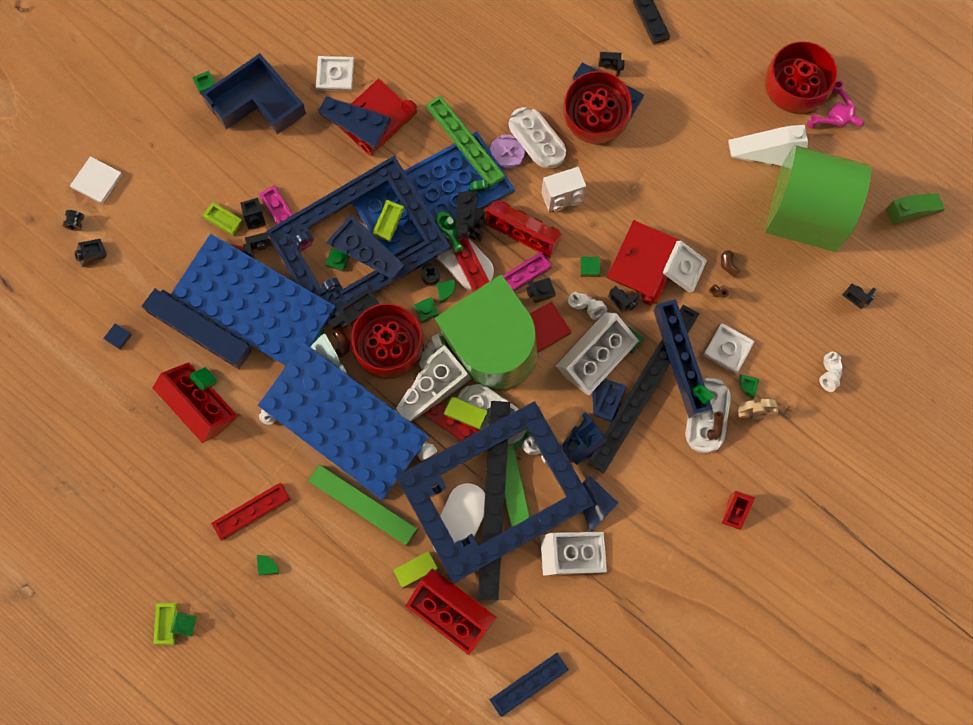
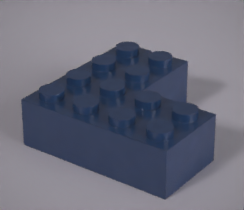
M261 53L201 93L205 104L226 129L255 109L276 134H279L306 115L302 101Z

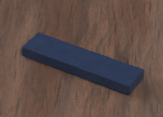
M555 653L489 700L500 717H502L569 669L559 654Z

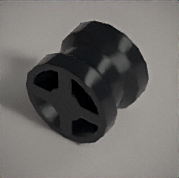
M67 210L65 213L66 220L63 221L62 226L72 231H81V221L84 220L85 215L75 210Z
M432 263L423 266L421 270L423 282L428 286L436 285L440 281L439 267Z

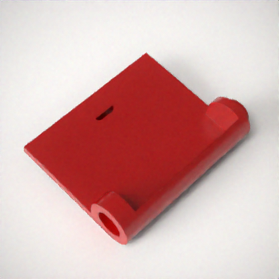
M378 78L351 103L352 105L390 117L391 122L376 149H372L369 144L361 142L355 135L349 134L342 127L337 126L367 155L371 156L417 114V105L412 100L408 101L405 99L402 101Z
M633 220L607 275V279L641 293L640 297L644 303L648 305L657 304L669 279L663 274V271L676 242L680 240Z

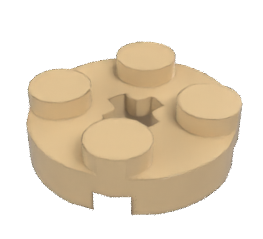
M761 399V402L755 403L752 400L738 405L739 418L752 416L753 420L764 418V414H778L777 403L774 399Z

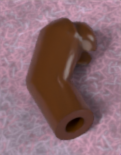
M726 250L721 255V267L735 278L740 270L733 265V252Z
M714 284L709 289V292L716 298L727 297L729 295V288L725 285L718 287V285Z
M337 329L333 333V336L338 341L335 352L338 357H343L349 351L350 341L341 329Z
M720 411L714 413L713 429L707 431L709 440H717L721 436L724 414Z

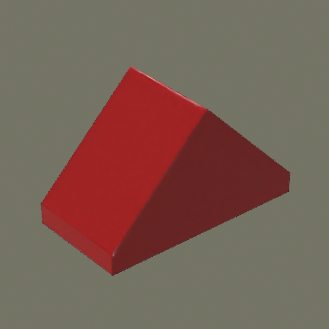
M734 491L729 497L722 524L741 530L755 497Z

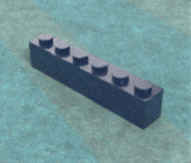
M154 288L141 306L148 314L238 370L241 368L252 352L248 346L249 342L241 337L239 339L235 338L233 332L227 328L222 330L217 327L218 323L210 318L206 320L198 310L194 308L192 310L186 307L187 304L180 299L175 301L167 291L163 289L159 291Z
M675 299L657 304L653 310L688 418L707 414L713 409L711 402L703 404L693 391L696 386L703 385L705 387L677 301Z

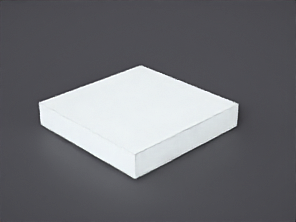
M318 56L316 91L352 92L354 57Z
M90 156L70 187L103 205L123 175L121 172Z
M677 241L663 274L690 293L694 291L707 260L684 242Z
M721 323L703 356L737 374L755 341Z

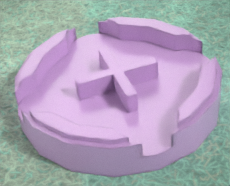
M510 134L497 137V139L493 140L489 149L500 167L504 170L515 169L520 166L524 161L526 153L515 136Z

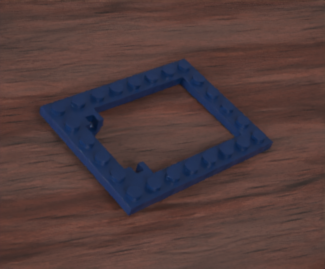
M395 155L266 230L294 281L336 306L334 313L338 311L339 307L368 288L374 295L451 249ZM389 182L424 239V242L397 257L406 267L394 280L375 270L344 289L337 278L325 281L322 287H320L299 251L300 248L304 247L302 245L303 241L308 240L310 243L314 241L308 229ZM334 313L332 314L329 321L336 317Z
M535 401L396 476L453 584L594 505ZM528 429L566 497L481 545H478L473 534L468 535L461 541L454 542L430 498L447 489L441 475Z

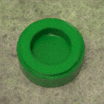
M479 180L470 183L471 191H477V193L486 192L489 189L488 181Z

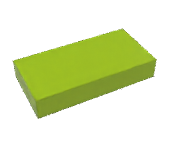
M387 200L372 234L375 237L391 242L405 207Z
M214 202L211 203L202 215L203 219L233 237L244 223L243 219Z
M452 396L444 415L480 430L488 411Z
M429 551L395 568L393 571L401 587L404 588L423 578L432 568L434 570H438Z
M156 603L153 645H175L176 634L170 633L175 612H178V603Z

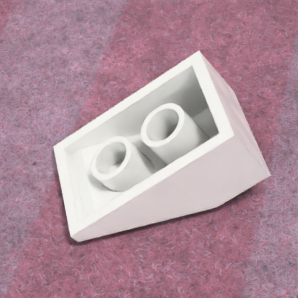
M604 532L549 533L540 535L543 576L607 572Z

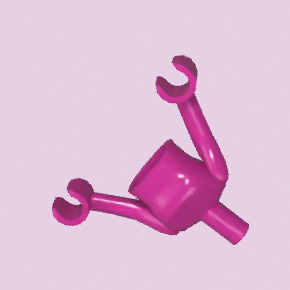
M836 81V87H834L832 93L835 95L840 94L846 105L837 102L829 113L828 118H819L818 115L813 114L811 116L812 121H807L809 128H816L818 123H828L844 127L850 122L862 127L864 121L855 116L856 108L843 90L844 84L842 81Z

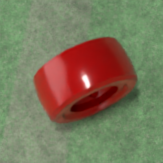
M798 41L784 46L775 54L766 73L765 88L768 96L779 108L790 113L804 114L818 109L827 101L835 87L837 80L835 60L825 48L816 43ZM791 81L794 85L790 86L788 82ZM801 87H806L807 90L803 91Z
M603 71L589 72L575 79L568 88L563 103V114L568 128L579 140L590 144H605L619 137L626 129L632 113V100L626 85L617 76ZM608 102H612L614 106L609 107L607 104ZM600 103V107H597L594 104ZM583 107L588 109L586 113L581 112ZM609 114L610 119L605 120L603 116ZM595 117L597 121L595 123L590 122V118Z
M379 304L365 310L358 317L351 334V347L357 362L367 373L378 378L394 379L407 374L417 365L424 348V335L421 325L410 311L395 304ZM401 335L405 337V340L402 342L398 340V337ZM386 336L392 337L389 338V341H385L384 337ZM372 340L377 341L375 346L370 345ZM395 348L400 349V353L397 355L393 354ZM381 350L386 352V355L383 357L378 355Z

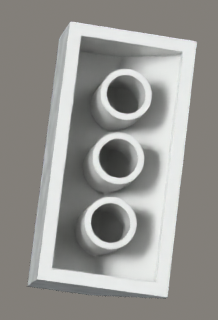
M605 312L560 360L556 367L567 380L585 394L590 395L639 340L617 314Z

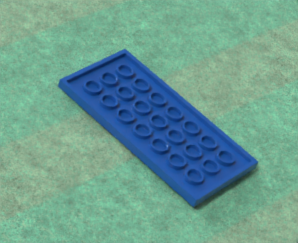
M473 133L474 138L503 172L479 133ZM455 144L404 170L434 221L437 213L440 211L449 213L456 221L458 192L471 191L470 183L483 180ZM506 175L505 179L489 188L486 192L478 193L477 210L478 208L482 210L496 200L499 201L515 192L513 185ZM389 182L352 204L367 230L373 233L387 200L402 205ZM405 209L391 242L376 237L395 256L424 242Z
M211 233L171 293L172 299L176 301L180 299L187 304V308L198 310L203 314L204 318L214 320L218 323L219 327L227 328L233 332L234 336L245 339L249 342V345L287 366L303 342L311 346L317 340L336 310V306Z
M303 342L257 405L381 500L385 498L396 483V476L405 471L430 437L305 342Z

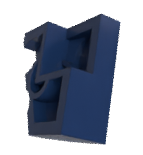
M587 412L583 413L582 417L584 420L580 426H575L571 431V435L562 444L567 455L576 465L607 442Z
M589 476L582 484L594 505L582 512L586 518L588 529L592 532L616 507L618 502Z

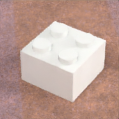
M579 167L543 178L541 194L548 212H558L563 210L564 207L570 205L577 206L583 202L586 184Z

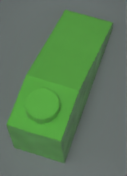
M934 193L910 195L895 199L886 210L892 224L896 225L944 211L945 208L939 194Z

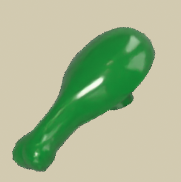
M438 212L435 219L437 226L442 234L450 240L453 251L461 252L463 246L456 237L455 219L447 212Z

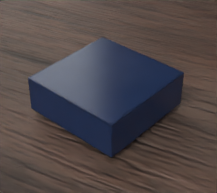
M115 323L103 339L121 350L132 335Z

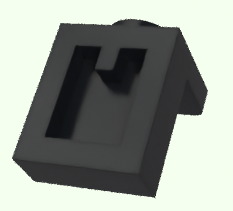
M600 52L598 67L606 69L616 68V76L619 77L620 72L624 71L625 60H621L622 53Z
M258 198L240 203L243 217L249 230L266 225Z
M480 208L477 210L476 226L470 228V238L479 241L483 239V232L479 229L482 228L486 221L485 212Z
M267 232L245 237L246 244H243L245 254L254 259L253 250H263L271 246Z
M101 239L79 242L74 252L77 262L80 261L82 267H86L88 261L106 258L107 255Z
M550 277L536 282L529 280L528 287H526L528 297L532 298L534 303L555 297L556 295Z
M852 283L842 295L858 308H861L864 304L869 305L875 298L872 294L876 289L873 287L866 294L861 287Z
M615 286L610 290L608 297L623 313L627 309L631 311L636 307L639 295L636 293L630 299H627V294Z

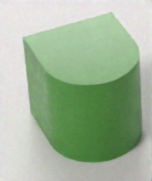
M794 145L780 168L765 233L837 252L853 232L861 215L870 185L871 165Z
M502 274L435 318L444 340L465 371L477 384L484 385V387L486 386L492 390H507L524 382L532 373L538 355L534 323L530 314Z

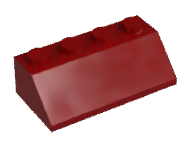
M496 200L486 210V226L539 253L542 252L549 258L552 257L561 241L562 233L557 228L545 225L538 218L533 219L527 216L522 210H515L504 201Z
M189 362L160 373L153 386V390L201 443L216 437L237 419L238 415L212 387L201 391L189 377L196 370Z
M433 568L423 577L405 605L468 655L472 653L497 618Z

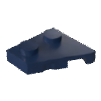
M605 378L592 392L594 416L612 423L627 387Z

